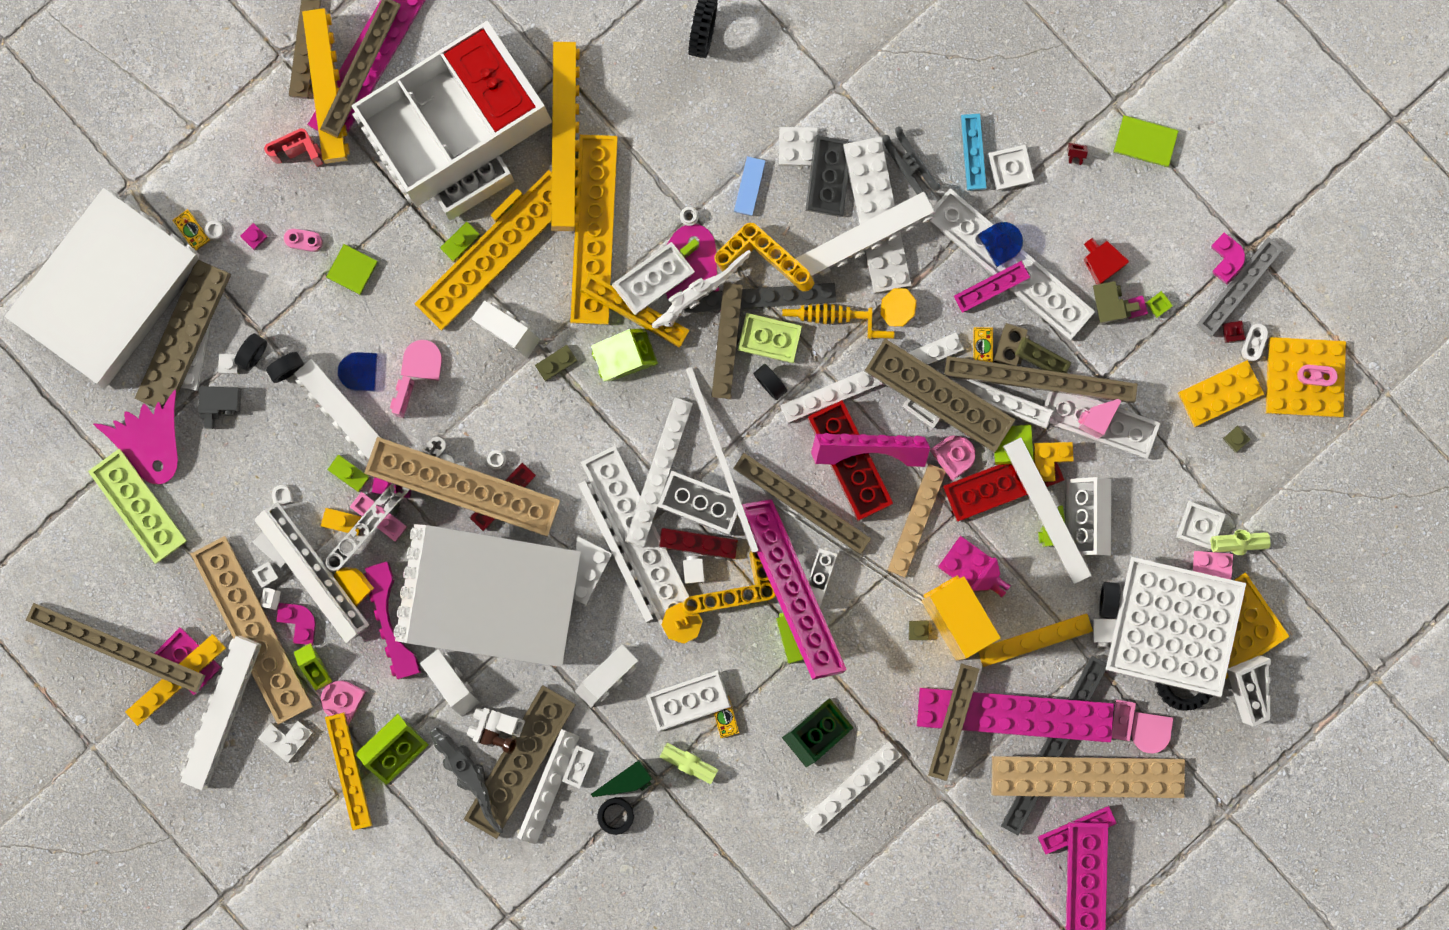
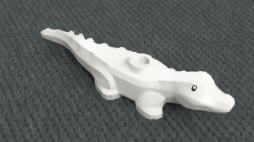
M746 251L720 274L706 280L700 278L690 284L689 288L683 292H678L670 297L669 301L672 305L666 313L652 323V327L658 329L661 326H673L686 308L693 309L700 304V299L708 296L709 293L723 285L731 277L732 273L749 258L751 251Z

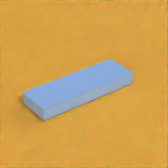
M747 156L734 208L735 213L753 216L765 160Z

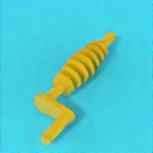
M824 303L823 310H820V304H816V310H812V304L808 305V310L804 309V305H801L799 309H782V316L798 317L800 321H804V317H808V322L811 323L812 317H815V323L818 324L819 318H823V324H827V318H831V324L835 323V318H838V323H842V318H846V323L850 322V319H868L867 339H894V331H872V308H868V311H852L850 307L846 306V311H843V306L839 305V310H835V305L831 304V310H827V303Z

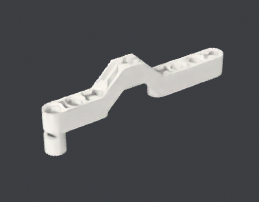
M433 437L420 452L431 455L429 451L433 448L432 443L436 444L439 442L441 450L436 449L432 453L435 457H439L445 449V441L440 437ZM392 483L328 555L325 561L327 569L330 572H337L410 489L403 487V493L398 492L396 494L393 486L398 487L399 485ZM389 499V501L387 502V504L384 506V509H383V511H384L385 513H384V514H383V513L377 514V513H376V510H377V509H376L375 506H378V507H380L381 505L383 506L384 503ZM356 529H364L363 534L365 536H359L356 540V542H359L358 545H356V543L352 539L348 538L349 536H351L352 538L356 536ZM350 543L353 550L350 553H345L342 550V544ZM332 558L338 559L339 566L336 568L331 567L329 560Z

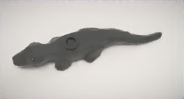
M434 727L430 733L435 748L445 755L443 760L444 768L456 775L458 787L471 791L475 795L487 821L498 833H503L502 828L492 815L489 793L484 783L485 773L483 766L472 761L467 746L463 745L457 748L448 734Z

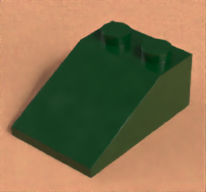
M829 698L789 730L782 739L803 765L808 767L819 760L853 729V726Z
M639 759L591 793V796L598 797L631 792L639 788L643 791L652 784L650 780L653 777Z

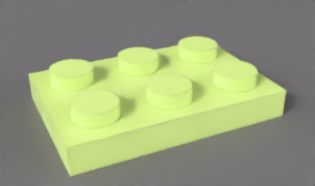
M746 313L738 351L793 364L802 326Z

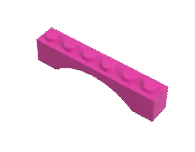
M824 433L815 434L811 454L815 464L834 465L854 455L880 453L895 457L906 466L925 467L930 446L926 438L922 436L840 435Z
M383 562L365 568L366 573H363V575L374 587L369 597L371 602H375L376 605L374 614L376 620L380 621L382 626L379 629L382 640L385 639L387 643L385 652L387 658H391L393 664L390 666L392 676H396L397 679H403L421 673L416 654L410 651L402 642L395 641L396 637H394V629L389 616V597L395 581L390 563Z

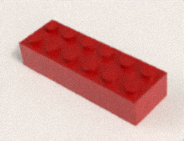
M843 400L807 417L814 434L859 435ZM869 453L848 457L834 465L829 464L857 522L893 505Z

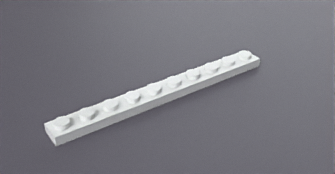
M954 333L908 353L925 364L930 365L945 359L947 356L957 354L964 349L957 333ZM862 371L782 404L780 407L788 424L841 400H846L880 386L883 383Z

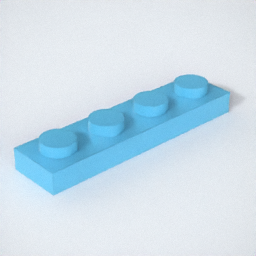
M980 114L961 115L967 191L986 190Z

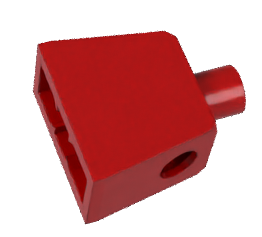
M1091 238L1084 244L1090 252L1084 258V262L1097 285L1105 282L1129 263L1128 259L1108 241L1099 246Z

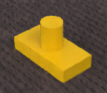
M325 508L321 527L349 533L361 519V516ZM356 529V535L359 536L360 530Z

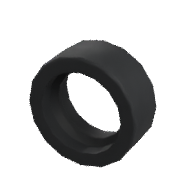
M255 333L251 334L239 348L234 359L235 364L245 371H250L262 357L267 347V341Z
M292 352L271 363L266 368V371L272 382L278 383L293 376L304 365V362L298 352Z
M763 364L753 373L758 382L773 399L778 400L788 391L778 376L766 364Z
M1103 582L1099 604L1100 618L1116 619L1120 601L1119 583Z
M622 798L608 799L598 809V824L608 834H623L633 824V808L629 802ZM611 805H620L627 812V820L621 827H611L605 821V811Z

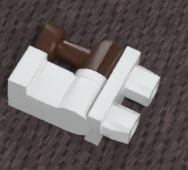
M476 708L473 716L475 719L480 720L478 727L471 725L467 735L473 738L475 742L491 747L499 746L502 747L504 752L512 754L516 747V740L510 737L503 739L499 737V734L503 731L520 737L525 720L487 708Z

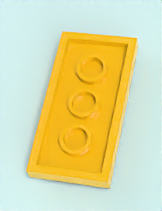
M1248 360L1178 392V395L1193 426L1196 427L1264 395Z

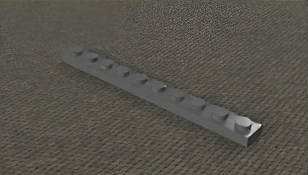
M1091 655L1067 700L1090 701L1106 671L1107 663ZM1047 737L1037 757H1060L1069 739ZM1016 796L1001 827L1018 836L1039 796Z

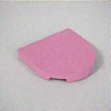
M417 340L411 343L404 352L401 376L439 381L442 365V355L439 348L428 340Z
M949 436L930 449L932 455L952 481L969 470L975 461V447L965 437Z
M347 681L332 682L324 688L321 694L322 708L328 716L345 712L349 726L367 691Z
M1134 712L1131 737L1135 746L1145 753H1158L1165 749L1171 738L1173 718Z

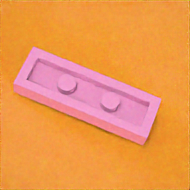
M361 492L350 508L363 516L374 504V501ZM375 506L377 514L385 513L381 506ZM388 514L376 528L397 542L407 529V526L393 515Z

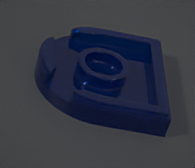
M1008 222L996 223L977 235L996 268L1016 257L1023 246V237L1020 230Z
M354 352L344 357L338 365V377L341 383L353 391L375 392L378 354Z

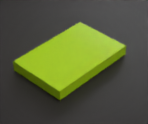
M1123 115L1113 153L1168 168L1179 130Z

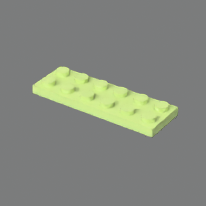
M118 449L88 471L155 564L187 542L121 449Z

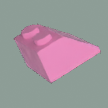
M1116 399L1094 406L1088 411L1085 410L1078 420V423H1080L1078 428L1099 439L1105 434L1121 400Z

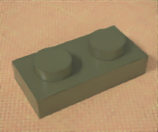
M565 345L535 366L546 382L576 363L577 359L568 345Z

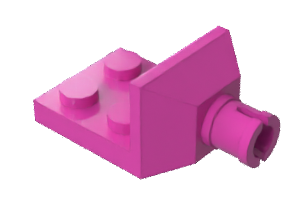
M959 536L938 566L939 569L952 578L957 575L959 578L964 576L973 592L988 591L990 589L1000 595V597H1003L1011 586L999 577L1000 570L997 559L989 557L961 536Z

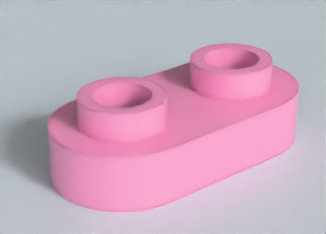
M289 229L284 235L286 245L293 249L316 252L323 244L321 236L316 232ZM292 235H296L295 241L290 240ZM311 238L315 239L314 244H309Z
M1304 365L1298 370L1297 377L1305 385L1327 387L1336 382L1337 372L1328 366ZM1305 372L1310 374L1309 378L1304 377ZM1324 374H1327L1329 376L1328 380H1325L1323 378Z

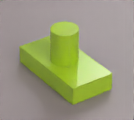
M466 222L440 249L454 262L481 235Z
M339 454L327 469L357 492H360L370 478Z

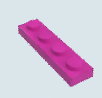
M1021 260L954 295V298L963 313L1029 279L1030 275Z
M1109 806L1071 821L1108 823V827L1117 824ZM1068 823L1037 836L1045 855L1068 845Z

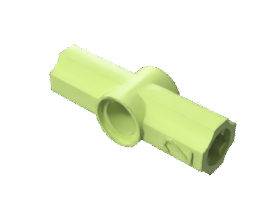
M1236 530L1234 535L1212 536L1210 540L1213 553L1231 551L1236 555H1245L1247 550L1269 549L1271 545L1268 532L1250 534L1245 530Z
M668 742L660 755V758L677 766L679 770L691 776L694 775L709 784L712 783L718 772V769L701 761V758L688 751L684 752Z

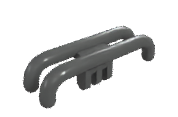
M896 127L895 133L907 152L903 155V158H901L893 146L889 135H884L882 140L886 149L915 193L918 195L923 192V189L913 176L917 171H920L932 190L938 191L940 185L935 182L907 140L902 127Z

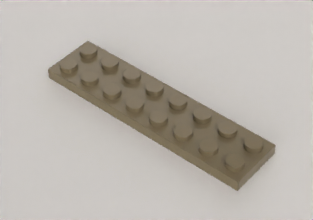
M201 260L196 262L134 399L154 408L157 402H160L163 409L174 390H176L177 397L232 274Z
M887 339L883 340L864 370L867 374L994 453L1015 421L1009 415Z
M544 685L541 686L522 719L525 720L520 737H511L516 740L515 750L512 754L503 751L485 782L489 793L492 815L502 830L576 706L573 702ZM476 798L463 820L497 839L500 833L487 821Z

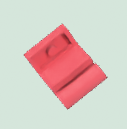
M303 128L278 138L264 147L266 154L277 164L282 163L277 155L282 150L290 159L308 151L311 160L317 167L324 164L320 147L317 143L314 144L310 135Z

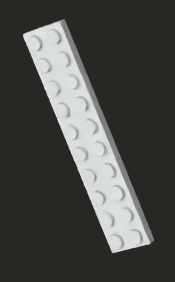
M951 188L933 207L936 214L932 215L933 219L929 222L991 275L1022 260L1030 278L1009 288V290L1069 341L1095 313L1091 307Z
M613 446L582 461L581 464L666 635L661 625L666 609L680 602L682 603L689 595L667 550L659 548L660 536L653 522L643 548L625 542L640 495L616 446ZM689 600L687 605L694 607L692 601Z

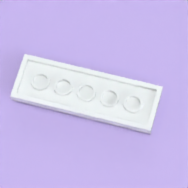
M1048 392L1043 407L1054 411L1049 422L1050 425L1148 459L1160 426L1159 422L1118 408L1105 434L1098 439L1079 429L1080 423H1078L1082 412L1088 411L1094 406L1104 404V402L1085 396Z

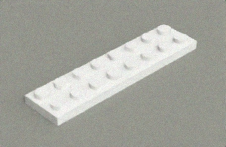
M881 137L843 144L859 225L895 207ZM900 232L897 238L891 241L888 239L882 241L880 247L874 250L871 248L865 250L874 294L889 291L893 288L911 286Z

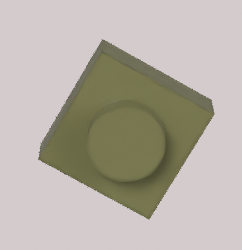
M1238 425L1223 438L1235 453L1251 440Z
M909 621V640L928 641L929 621Z

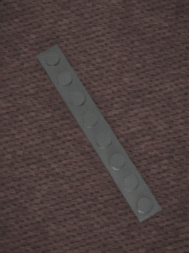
M835 283L814 284L812 289L806 292L799 290L796 286L742 289L740 309L836 303ZM712 291L708 296L699 300V305L693 309L686 308L684 313L721 311L723 291Z

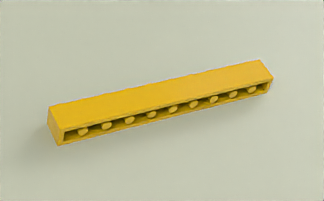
M553 42L551 231H574V227L578 226V214H575V207H578L579 196L575 195V188H579V177H575V170H579V158H575V151L579 152V140H575V133H579V122H575V115H579V103H576V96H579V85H576V78H579L580 67H576V60H580V49L576 48V42Z

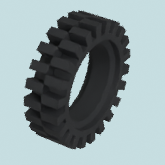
M698 0L690 32L689 55L707 58L716 23L718 0Z
M1157 682L1155 684V688L1158 690L1157 694L1161 696V700L1177 710L1188 711L1201 708L1213 697L1212 695L1198 693L1192 698L1183 699L1176 696L1171 691L1169 685Z

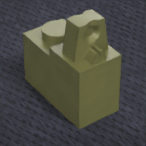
M1115 281L1093 285L1101 325L1127 320L1128 317H1131V312L1140 311L1139 302L1129 304L1128 300L1119 299L1122 296L1121 286H1116Z

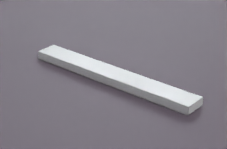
M1022 438L1003 446L1072 583L1075 584L1091 576Z

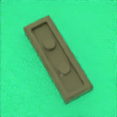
M1026 337L1022 338L1015 353L1020 358L1047 371L1067 373L1072 363Z

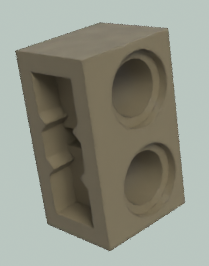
M1006 323L1003 327L993 362L1013 366L1021 365L1022 358L1015 355L1022 338L1026 337L1029 339V336L1026 335L1028 330ZM1017 333L1020 340L1013 342L1010 339V334ZM1006 351L1013 352L1014 359H1006L1004 353Z

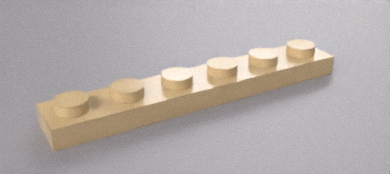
M928 464L887 569L888 572L906 577L946 472L944 469Z

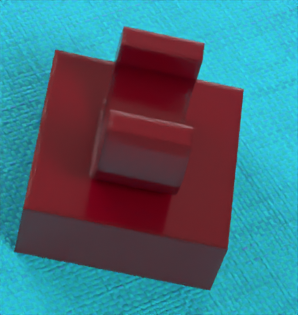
M1068 143L1067 154L1069 156V164L1072 163V159L1075 157L1079 158V165L1083 164V158L1087 159V145Z
M1242 321L1222 324L1225 343L1245 340Z

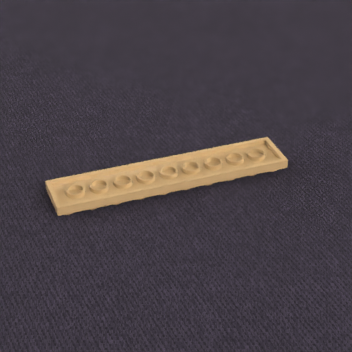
M380 437L376 438L364 474L546 537H548L560 502L559 499Z
M223 536L191 553L233 638L235 639V636H243L262 644L251 673L277 724L280 725L312 708L313 705L227 537Z
M992 756L991 795L1184 798L1185 759Z

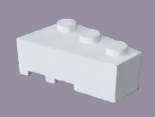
M484 300L472 317V320L528 359L540 341L529 330L531 326L522 320L520 323L517 322L513 314L508 311L503 313L500 311L502 308L494 302L489 304Z
M578 536L575 551H580L581 553L573 599L587 606L613 554Z
M622 644L579 685L575 692L591 708L599 700L602 702L609 695L608 691L612 687L616 689L623 682L621 678L625 674L629 676L636 669L634 665L638 660Z
M438 649L420 664L451 708L459 715L464 716L477 706L480 701L472 692L474 689L467 681L464 682L461 678L463 676L461 671L457 667L454 668L451 662L453 660L447 652L443 654Z
M1261 655L1227 669L1242 722L1252 727L1270 720V695L1268 693L1271 659Z

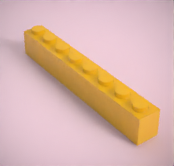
M325 8L302 11L322 160L325 164L348 161L347 155H350V148L348 143L345 144L344 136L348 135L346 125H343L338 138L320 130L338 93L337 81L340 80L339 70L335 69L334 62H337V54L332 49L335 39L329 25H332L331 14H328Z

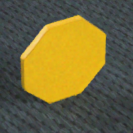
M893 288L882 299L880 315L889 326L904 327L915 316L917 300L908 289Z
M680 602L666 609L661 625L668 639L685 644L698 637L703 621L699 613L686 614L682 610V603ZM687 605V608H688L689 610H691V611H694L695 608H696V607Z

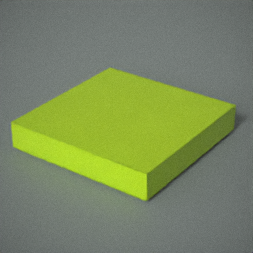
M343 244L326 278L361 295L378 261Z
M1031 425L1011 426L994 453L995 465L1012 464L1003 446L1019 438H1022L1034 462Z

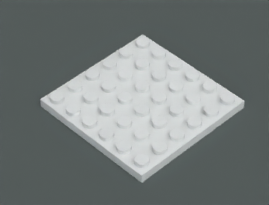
M1131 557L1105 670L1221 698L1246 583Z

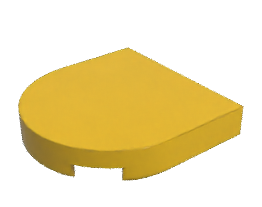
M343 567L333 576L356 607L374 590V587L357 568Z

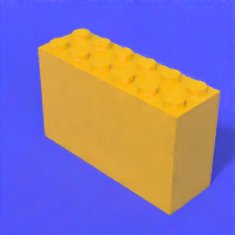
M957 575L923 595L925 599L921 601L956 661L966 659L1001 639L964 576L959 578Z

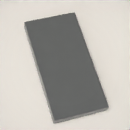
M815 136L805 211L843 217L849 174L843 144L851 142Z

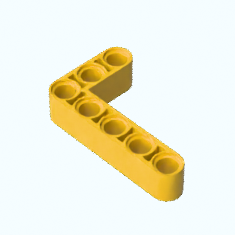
M754 223L745 224L715 254V262L721 271H724L746 251L750 250L752 252L755 250L799 290L806 292L812 289L814 285V280L809 271ZM794 266L793 269L787 270L789 267ZM807 278L804 282H800L801 279Z
M750 551L749 557L755 585L690 596L682 602V610L686 614L692 615L759 603L773 599L775 593L768 576L766 578L759 576V569L764 567L761 560L755 556V552L752 553ZM764 587L770 589L771 594L769 597H765L762 594ZM745 590L752 593L750 601L743 597ZM726 594L733 596L732 604L725 602L724 597ZM707 597L714 599L715 604L713 607L706 605ZM689 600L694 601L696 604L694 611L687 608Z

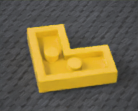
M1073 442L1033 444L1034 464L1044 482L1055 481L1054 462L1074 461Z

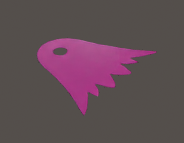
M699 224L682 226L668 241L667 245L672 242L679 252L680 249L688 244V240L692 236H696L700 243L699 248L685 258L695 271L694 274L667 292V299L681 290L683 292L689 288L690 284L700 278L706 280L717 275L715 240L710 231Z
M176 390L169 396L163 409L160 402H157L154 414L146 404H143L141 407L139 419L132 413L125 411L126 426L113 420L116 429L103 424L93 423L118 449L122 450L138 474L145 481L152 484L168 482L174 476L177 469L178 455L174 426ZM156 460L161 461L163 464V469L160 472L153 469V463Z

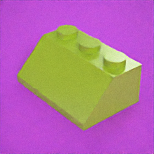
M397 714L356 755L368 770L387 785L429 744L403 717Z

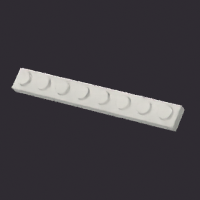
M674 397L625 542L642 548L645 545L693 403Z
M586 481L579 483L578 485L646 623L653 620L652 615L655 613L651 605H646L643 599L646 597L643 588H638L635 583L638 578L633 569L629 570L627 566L629 560L625 552H620L618 546L621 544L617 536H612L609 530L613 527L608 517L604 519L601 514L604 509L600 501H595L593 495L596 493L591 483L588 485Z

